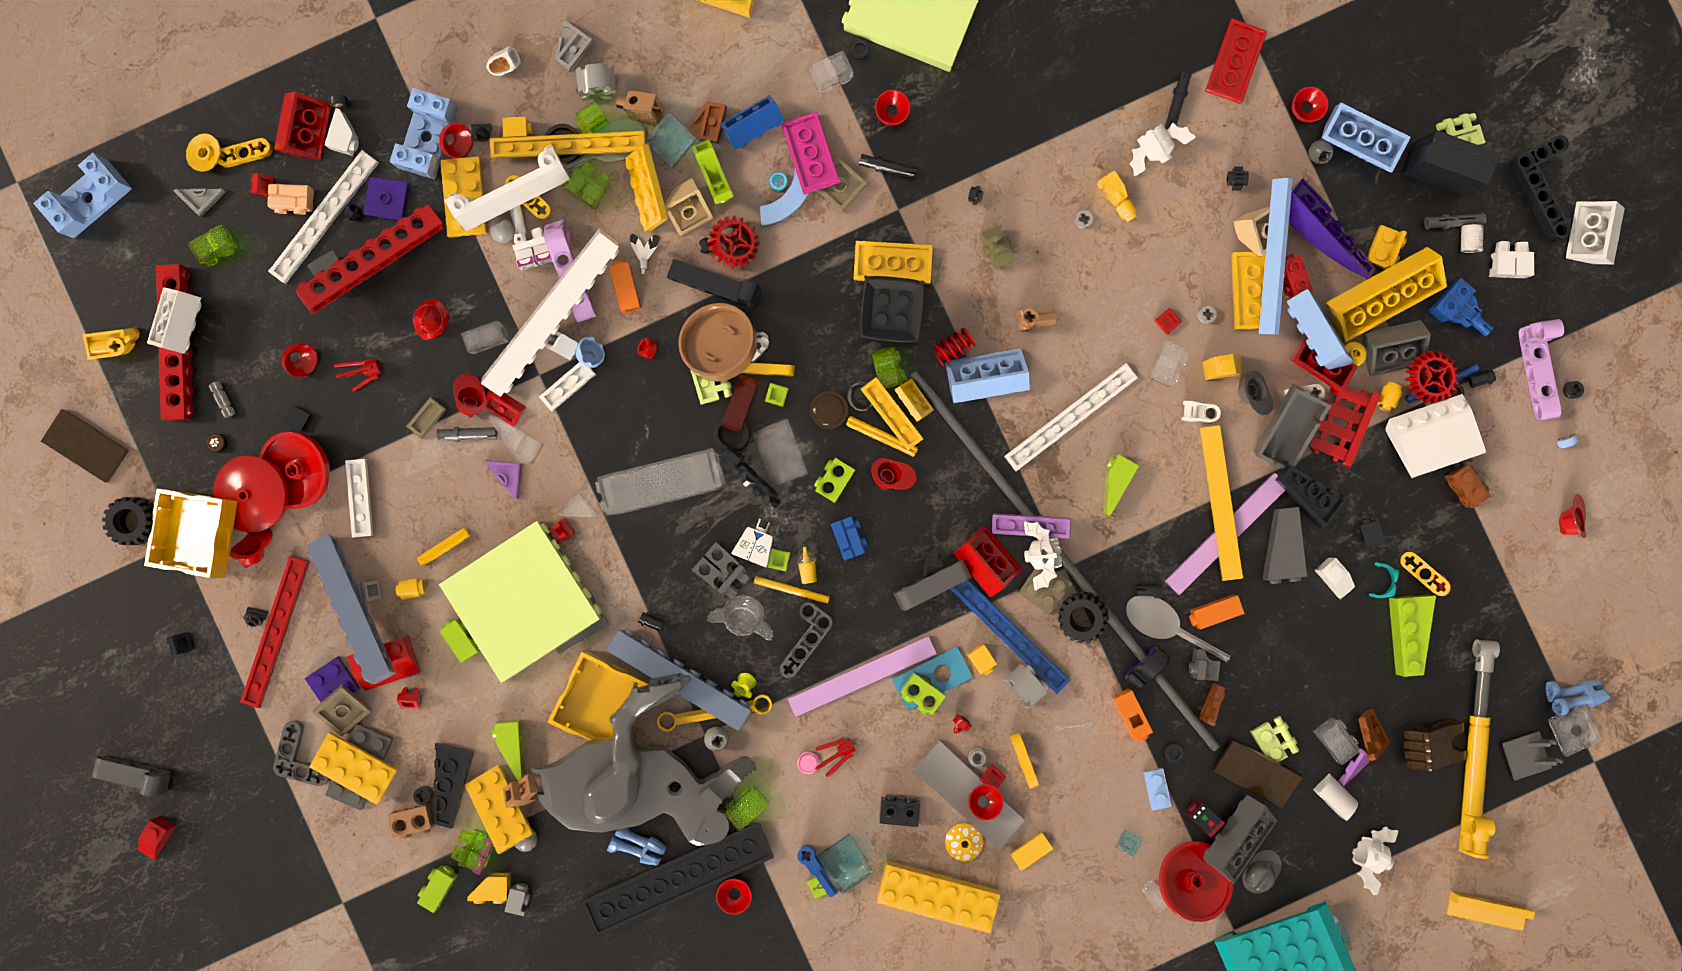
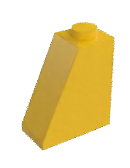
M1241 355L1217 356L1202 362L1206 381L1244 374Z

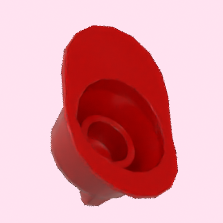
M463 374L458 376L453 383L456 407L462 414L472 418L473 415L484 411L487 406L484 386L473 375Z
M881 458L872 464L871 473L873 479L882 489L906 490L911 488L916 482L914 469L905 463Z
M1576 494L1573 499V507L1563 511L1560 515V533L1562 535H1581L1582 538H1586L1585 504L1581 495Z
M267 529L247 534L239 543L231 548L229 551L230 557L238 560L244 568L259 563L264 558V548L273 538L272 531Z

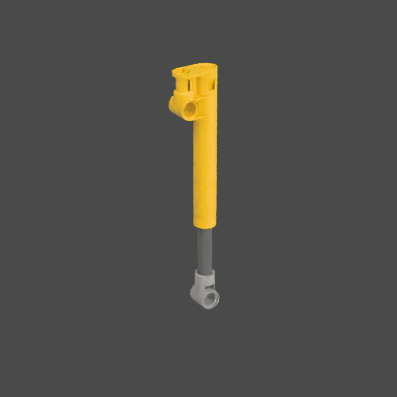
M1475 640L1472 651L1474 656H1476L1475 670L1477 671L1474 715H1470L1458 851L1475 858L1489 859L1487 843L1490 842V837L1495 833V823L1492 819L1483 816L1489 725L1491 718L1487 717L1490 677L1491 672H1494V660L1499 655L1500 646L1497 641Z

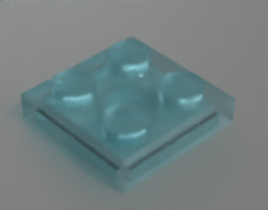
M668 112L646 138V143L670 167L674 168L698 138L677 117Z

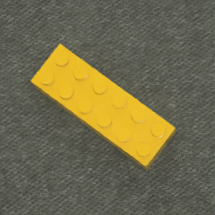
M1426 247L1326 302L1330 323L1339 338L1344 342H1348L1446 288L1442 256Z
M886 860L876 899L879 904L991 933L1000 893L998 889Z

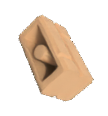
M268 185V207L273 209L275 213L287 214V211H294V214L305 215L306 211H313L314 190L310 186Z

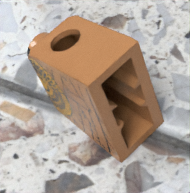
M630 90L626 98L618 97L616 107L623 109L631 120L660 128L665 109L656 94Z

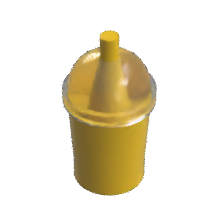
M803 547V552L799 554L797 560L802 584L817 582L816 558L813 553L807 552V547Z

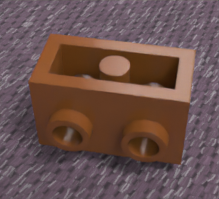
M1469 464L1459 465L1444 477L1448 481L1449 486L1458 495L1460 502L1466 508H1474L1489 499L1491 495L1488 492V486L1478 478L1476 469Z

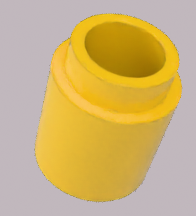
M1387 382L1383 386L1377 403L1381 410L1387 412L1396 410L1403 393L1401 391L1402 386L1393 382Z
M419 578L399 581L398 585H396V594L402 600L421 597L426 594L424 579L419 580Z

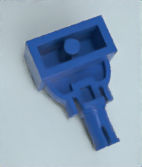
M1462 278L1452 281L1427 310L1441 323L1446 321L1461 323L1465 328L1472 325L1483 336H1487L1494 328L1481 317L1483 310L1478 307L1477 300L1473 295L1476 290Z

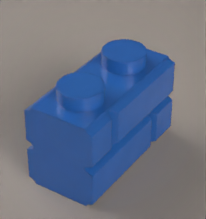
M853 516L831 524L844 560L866 553L865 548H868L865 538H860L858 530H861L858 519H853Z

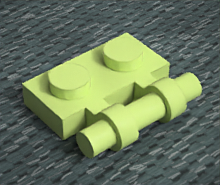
M1475 113L1461 114L1458 118L1444 119L1443 122L1436 124L1437 130H1445L1449 135L1477 145L1485 143L1480 124L1472 126L1471 121L1476 120ZM1462 125L1463 129L1456 131L1454 126Z
M691 371L701 405L720 400L718 395L720 391L724 392L725 398L733 396L731 392L732 385L728 380L720 381L721 385L716 386L714 381L702 379Z
M1281 716L1273 719L1276 723V726L1273 728L1266 722L1250 732L1262 754L1280 762L1288 757L1284 751L1285 749L1289 748L1292 754L1297 753L1299 749L1296 745L1297 741L1288 731L1287 723L1283 722ZM1281 733L1285 741L1280 743L1276 734Z

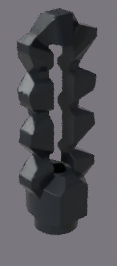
M728 446L718 456L721 460L719 464L726 471L734 476L741 475L744 486H752L753 494L756 497L762 495L767 508L769 506L776 508L781 503L775 488L769 486L762 477L758 476L753 468L748 466L744 461V456L735 447L731 449Z

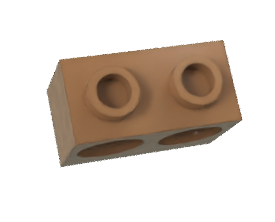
M431 802L393 811L387 815L393 838L400 837V839L411 837V833L418 832L419 835L430 832V829L436 825L433 824ZM418 815L425 818V824L418 821ZM400 820L405 821L406 828H402L399 825Z

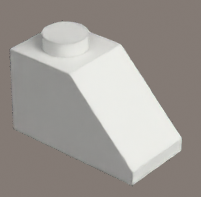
M336 108L325 146L331 150L353 156L354 151L358 149V136L346 114Z
M556 331L554 335L550 334L547 337L548 342L545 347L571 360L578 343Z
M1328 558L1315 569L1316 573L1339 599H1342L1355 587L1349 572L1337 558Z

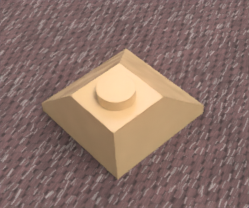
M692 178L676 186L664 203L666 212L679 236L713 219Z
M1270 206L1244 214L1233 221L1238 240L1258 256L1266 254Z

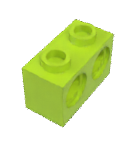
M837 458L834 461L829 460L824 468L827 471L824 477L819 476L814 485L817 487L816 492L834 503L855 469ZM836 466H841L844 469V474L841 477H836L833 474V469ZM830 482L834 485L832 493H825L823 491L825 483Z
M915 672L910 675L900 689V692L903 694L901 697L910 704L913 701L919 705L917 709L925 715L927 713L933 715L946 697L944 693ZM913 684L919 686V691L916 694H911L908 691L909 687ZM927 696H933L935 698V701L932 705H926L924 703V700Z

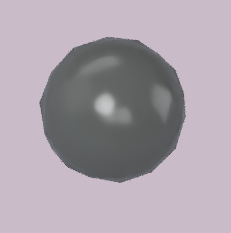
M1323 139L1315 141L1309 148V157L1316 164L1327 163L1334 154L1333 145Z

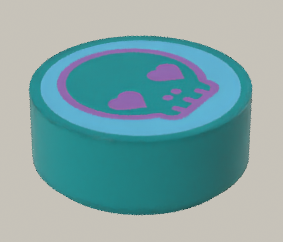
M782 172L772 173L769 177L770 188L775 192L784 191L788 186L787 176Z

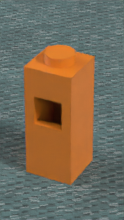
M624 260L614 262V265L609 266L621 312L625 314L642 309L631 265Z
M1233 594L1191 609L1189 618L1193 626L1203 629L1245 613L1238 595Z
M1128 688L1112 696L1131 738L1139 742L1149 738V734L1153 733L1133 691Z

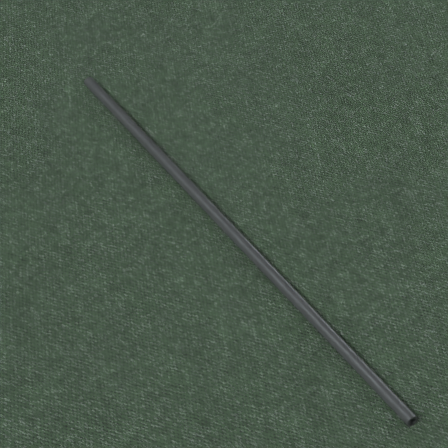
M918 370L911 374L912 380L1021 515L1035 516ZM1062 550V553H1060L1062 561L1060 563H1062L1063 567L1085 593L1091 592L1094 596H1097L1098 593ZM1105 605L1108 608L1109 624L1138 660H1143L1148 655L1111 609ZM1160 673L1154 678L1155 681L1212 751L1217 750L1220 747L1219 743L1165 676Z

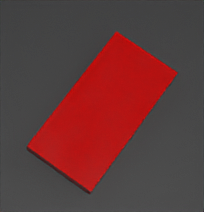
M1231 18L1205 92L1241 104L1267 31Z

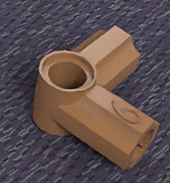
M1027 308L1016 312L1019 331H1030L1039 327L1056 325L1054 309L1034 311L1033 308Z

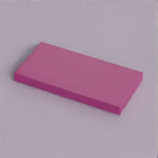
M818 112L781 123L803 194L805 195L840 183Z

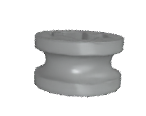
M1087 210L1080 211L1074 219L1076 226L1080 229L1088 228L1093 222L1092 214ZM1081 215H1084L1085 218L1088 217L1087 224L1079 221L1082 217Z
M1212 306L1202 307L1197 313L1198 320L1204 324L1213 322L1217 316L1216 310ZM1206 310H1208V313H1211V317L1208 318L1209 320H1206V317L1203 316Z

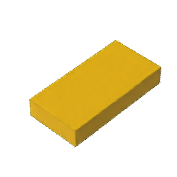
M1040 832L1011 852L1010 855L1022 871L1053 850L1043 833Z

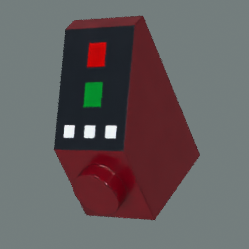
M1200 800L1192 802L1185 813L1210 837L1225 824Z

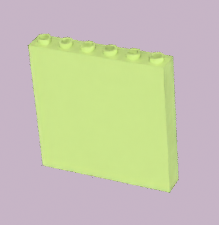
M850 0V10L844 13L842 23H844V31L950 72L979 0Z
M541 521L534 522L439 584L501 683L515 676L602 619L600 607L597 604L593 605L590 600L592 597L591 593L586 587H582L580 583L582 580L576 571H572L569 566L571 565L570 560L566 555L563 556L559 551L560 545L557 544L556 539L552 540L549 535V527Z

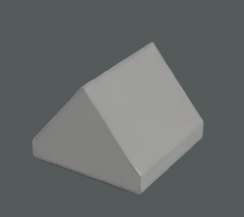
M379 580L361 583L364 602L382 599Z

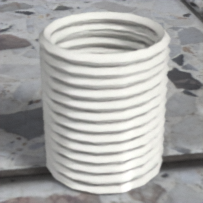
M1471 224L1461 227V252L1477 253L1483 251V225Z

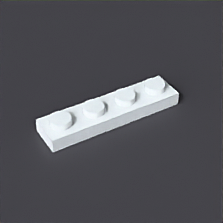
M367 459L347 460L345 462L352 538L374 536Z

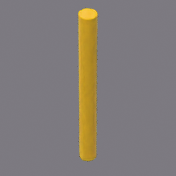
M755 576L754 584L826 604L829 601L830 596Z

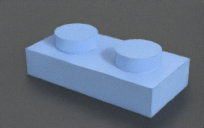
M1163 768L1143 771L1151 809L1154 811L1172 807Z

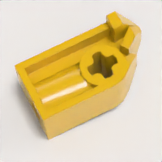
M135 327L84 334L83 339L88 360L129 353L135 345L134 342L139 338V330Z

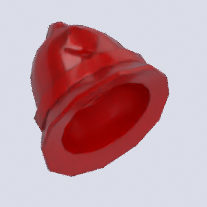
M436 299L426 300L417 307L413 314V325L416 333L422 339H434L443 333L449 319L446 306Z

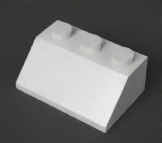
M1617 201L1576 202L1566 258L1591 264L1614 265L1625 208Z
M163 287L147 343L185 354V351L190 346V334L196 325V314L201 309V298Z

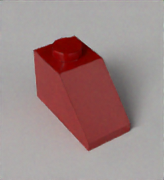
M161 816L149 820L139 837L138 850L155 860L176 825Z

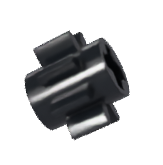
M1234 166L1232 171L1227 172L1226 184L1232 187V191H1241L1243 186L1248 185L1249 173L1243 170V166Z

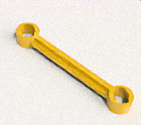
M759 694L754 700L746 701L750 704L749 708L753 709L752 712L755 711L761 715L768 713L772 707V700L766 694ZM760 698H766L769 701L768 707L764 711L758 710L755 706ZM703 709L677 714L672 711H664L659 715L657 725L662 731L667 732L673 730L676 725L715 719L716 717ZM667 714L671 715L674 719L673 724L669 728H665L661 724L663 717Z

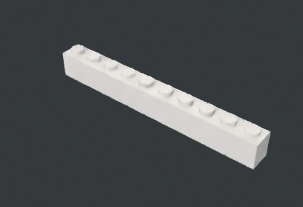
M600 228L597 230L484 374L481 384L500 397L504 392L508 393L511 390L514 379H519L525 371V365L527 363L531 364L535 359L536 351L539 348L543 349L548 342L547 337L550 334L554 335L560 327L559 322L562 319H567L572 311L570 308L574 303L577 305L584 296L582 293L586 288L589 290L593 286L596 275L598 273L601 275L607 268L606 263L610 258L613 260L617 256L619 244L616 240Z

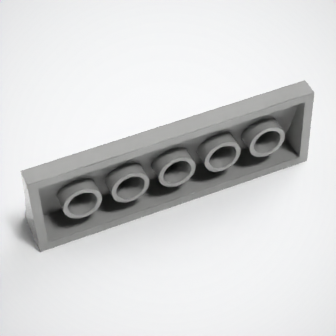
M940 740L913 768L914 772L999 851L1025 821L1005 800H1003L1002 811L996 818L992 820L976 818L968 807V797L975 787L983 783L979 780L980 777ZM981 796L978 799L980 807L984 808L988 805L989 801L986 796Z

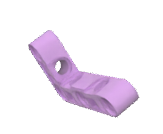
M564 219L547 224L544 228V240L559 278L575 260L569 245V231ZM560 255H566L569 259L565 262H562L558 259V257ZM587 288L582 293L584 295L582 300L577 305L574 303L571 307L577 322L596 317Z
M1560 319L1533 323L1519 330V341L1533 411L1536 419L1539 421L1556 418L1561 415V406L1548 341L1561 337L1564 334V325ZM1534 350L1538 352L1537 358L1534 355ZM1542 387L1546 391L1545 396L1541 392Z

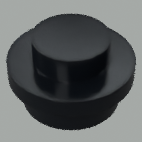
M972 186L968 201L972 202L973 205H977L978 202L982 201L983 191H981V186Z

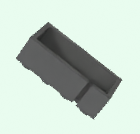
M1292 383L1253 450L1256 456L1271 464L1274 462L1281 469H1284L1286 465L1295 468L1321 425L1314 418L1315 415L1319 420L1323 421L1332 405L1328 400Z

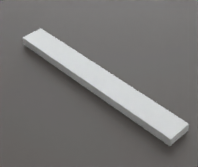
M361 150L268 272L286 284L379 162Z
M1125 363L1004 457L1015 471L1019 470L1138 379V377L1129 365Z

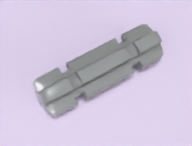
M215 381L209 384V388L214 393L213 396L219 408H222L223 416L225 418L233 416L235 411L233 407H230L231 403L225 391H222L221 383Z

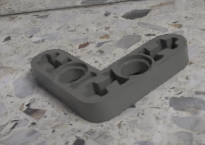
M297 720L286 723L273 765L274 773L280 777L315 786L327 784L330 778L322 775L325 779L319 781V777H311L312 774L318 775L320 773L314 769L312 772L309 763L296 760L304 731L303 724ZM295 725V729H297V732L293 733L292 735V730H290V727ZM286 743H290L293 746L291 754L284 751ZM285 763V767H293V769H286L282 771V767H280V765ZM299 767L306 769L307 774L305 777L298 775L297 770Z

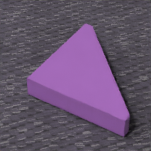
M485 460V464L513 498L519 499L522 464Z
M1358 749V758L1356 761L1351 760L1345 770L1346 773L1338 780L1343 787L1369 763L1367 754L1362 749Z

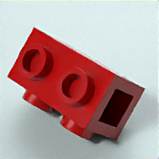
M1290 254L1285 259L1283 291L1289 300L1306 289L1313 292L1301 255L1294 257L1293 254Z

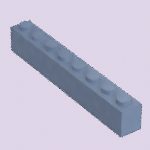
M327 534L308 544L310 549L308 554L317 565L316 572L324 581V591L331 597V607L338 613L340 618L338 623L343 630L345 629L347 634L346 641L355 652L353 657L362 668L361 675L363 679L368 683L377 684L396 674L336 537Z
M630 630L617 631L607 648L608 652L651 678L680 673L681 676L690 675V682L677 694L737 731L743 728L753 709L749 708L750 704L743 699H740V701L733 698V693L726 689L723 691L716 687L717 684L710 679L703 680L700 678L701 674L693 669H690V671L683 667L684 663L677 659L672 661L667 658L668 654L661 649L654 650L651 648L652 644L644 639L639 641L634 638L635 634Z

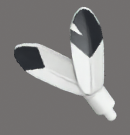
M631 234L630 243L640 260L639 268L641 273L644 274L645 269H647V260H649L659 244V236H652L645 247H643L639 237Z

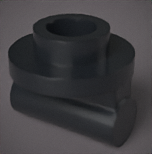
M491 123L471 125V136L475 140L484 142L490 138L492 131Z
M247 607L243 619L251 627L261 626L268 615V611Z

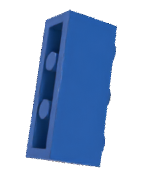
M768 95L720 125L730 144L736 150L746 146L749 141L761 137L766 131L778 127L785 120L774 99Z

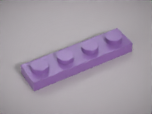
M993 513V534L1030 536L1025 533L1024 522L1027 521L1030 523L1039 522L1042 528L1050 529L1049 537L1070 539L1071 518Z

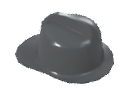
M1248 372L1244 380L1239 382V397L1242 401L1250 404L1256 413L1268 415L1273 409V399L1266 381L1260 372Z
M1271 850L1257 852L1242 874L1244 887L1252 893H1263L1272 888L1281 871L1282 862L1280 857Z

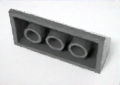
M1246 795L1239 802L1235 813L1228 818L1226 826L1217 834L1212 846L1207 848L1203 859L1219 874L1235 884L1277 823V820L1265 805Z

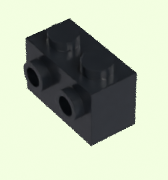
M886 794L885 797H881L879 824L918 827L920 801L916 800V797L905 796V799H901L892 794Z

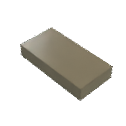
M430 397L406 427L423 439L447 409L433 397Z

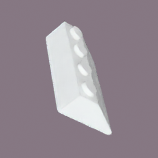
M1463 394L1391 418L1385 429L1411 478L1486 452L1472 409Z

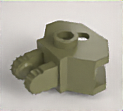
M999 226L980 233L983 251L986 257H989L995 270L1014 261L1010 248L1012 247L1010 238L1008 236L1005 237Z

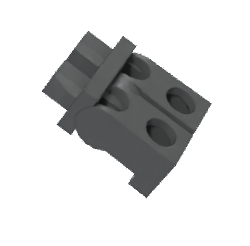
M717 541L692 569L694 573L720 594L724 593L730 598H733L739 591L731 583L738 579L744 585L751 577L744 569L745 566Z

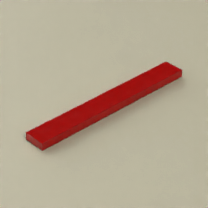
M292 555L288 558L240 703L261 708L310 561Z

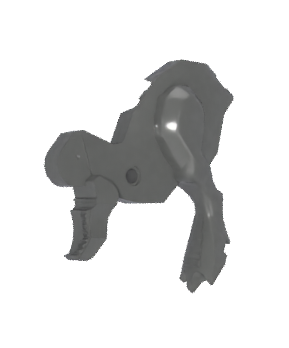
M680 673L652 678L649 681V685L638 687V682L634 683L625 701L609 718L613 726V736L588 740L556 762L549 765L530 767L531 772L541 774L544 792H538L540 803L569 830L603 833L638 826L662 813H666L674 817L688 842L697 846L717 843L726 837L729 831L728 815L719 804H722L724 798H731L733 790L735 791L734 787H737L736 784H739L738 782H741V779H745L744 776L748 777V773L752 774V770H757L755 762L751 758L741 756L725 764L718 772L712 773L704 779H698L686 763L665 746L640 747L634 743L633 725L637 718L656 705L675 697L676 693L681 691L690 682V675L681 676ZM672 782H678L680 783V786L678 788H672L670 784Z

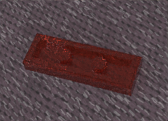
M740 374L722 422L723 427L738 432L741 431L759 380Z

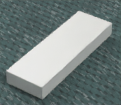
M579 362L541 394L539 398L553 412L596 374L591 368Z

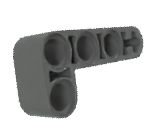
M961 560L893 594L901 610L906 611L970 579L972 576L964 560Z
M807 601L801 605L800 615L811 625L780 666V673L785 678H792L796 675L832 627L833 620L831 616L813 602ZM807 605L812 606L814 609V613L811 616L803 613V608ZM822 617L828 618L830 622L825 628L821 627L818 623ZM815 633L818 639L816 642L810 643L807 640V635ZM798 648L804 649L806 652L805 657L798 658L795 655V650ZM792 657L796 661L792 667L793 672L789 671L786 673L784 665L789 666L792 662V659L789 658Z
M97 756L92 777L139 788V793L145 796H158L167 792L171 772L112 757Z

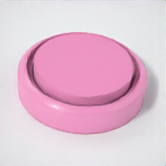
M806 751L799 756L797 764L801 772L812 774L817 771L815 767L820 764V761L814 752Z

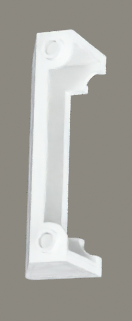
M551 144L543 148L544 151L539 154L538 164L540 168L472 201L470 196L464 197L457 194L456 191L447 195L445 202L456 221L465 231H468L569 181L570 178L553 145Z

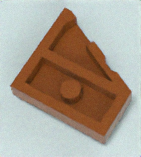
M707 101L701 108V112L694 117L693 123L687 131H683L682 136L700 141L709 139L711 143L719 144L722 132L720 124L724 122L727 106Z
M1370 709L1366 710L1358 720L1368 760L1373 761L1383 753L1391 742L1374 710Z

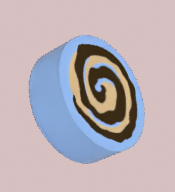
M1575 433L1562 436L1556 440L1559 448L1573 446L1579 441Z

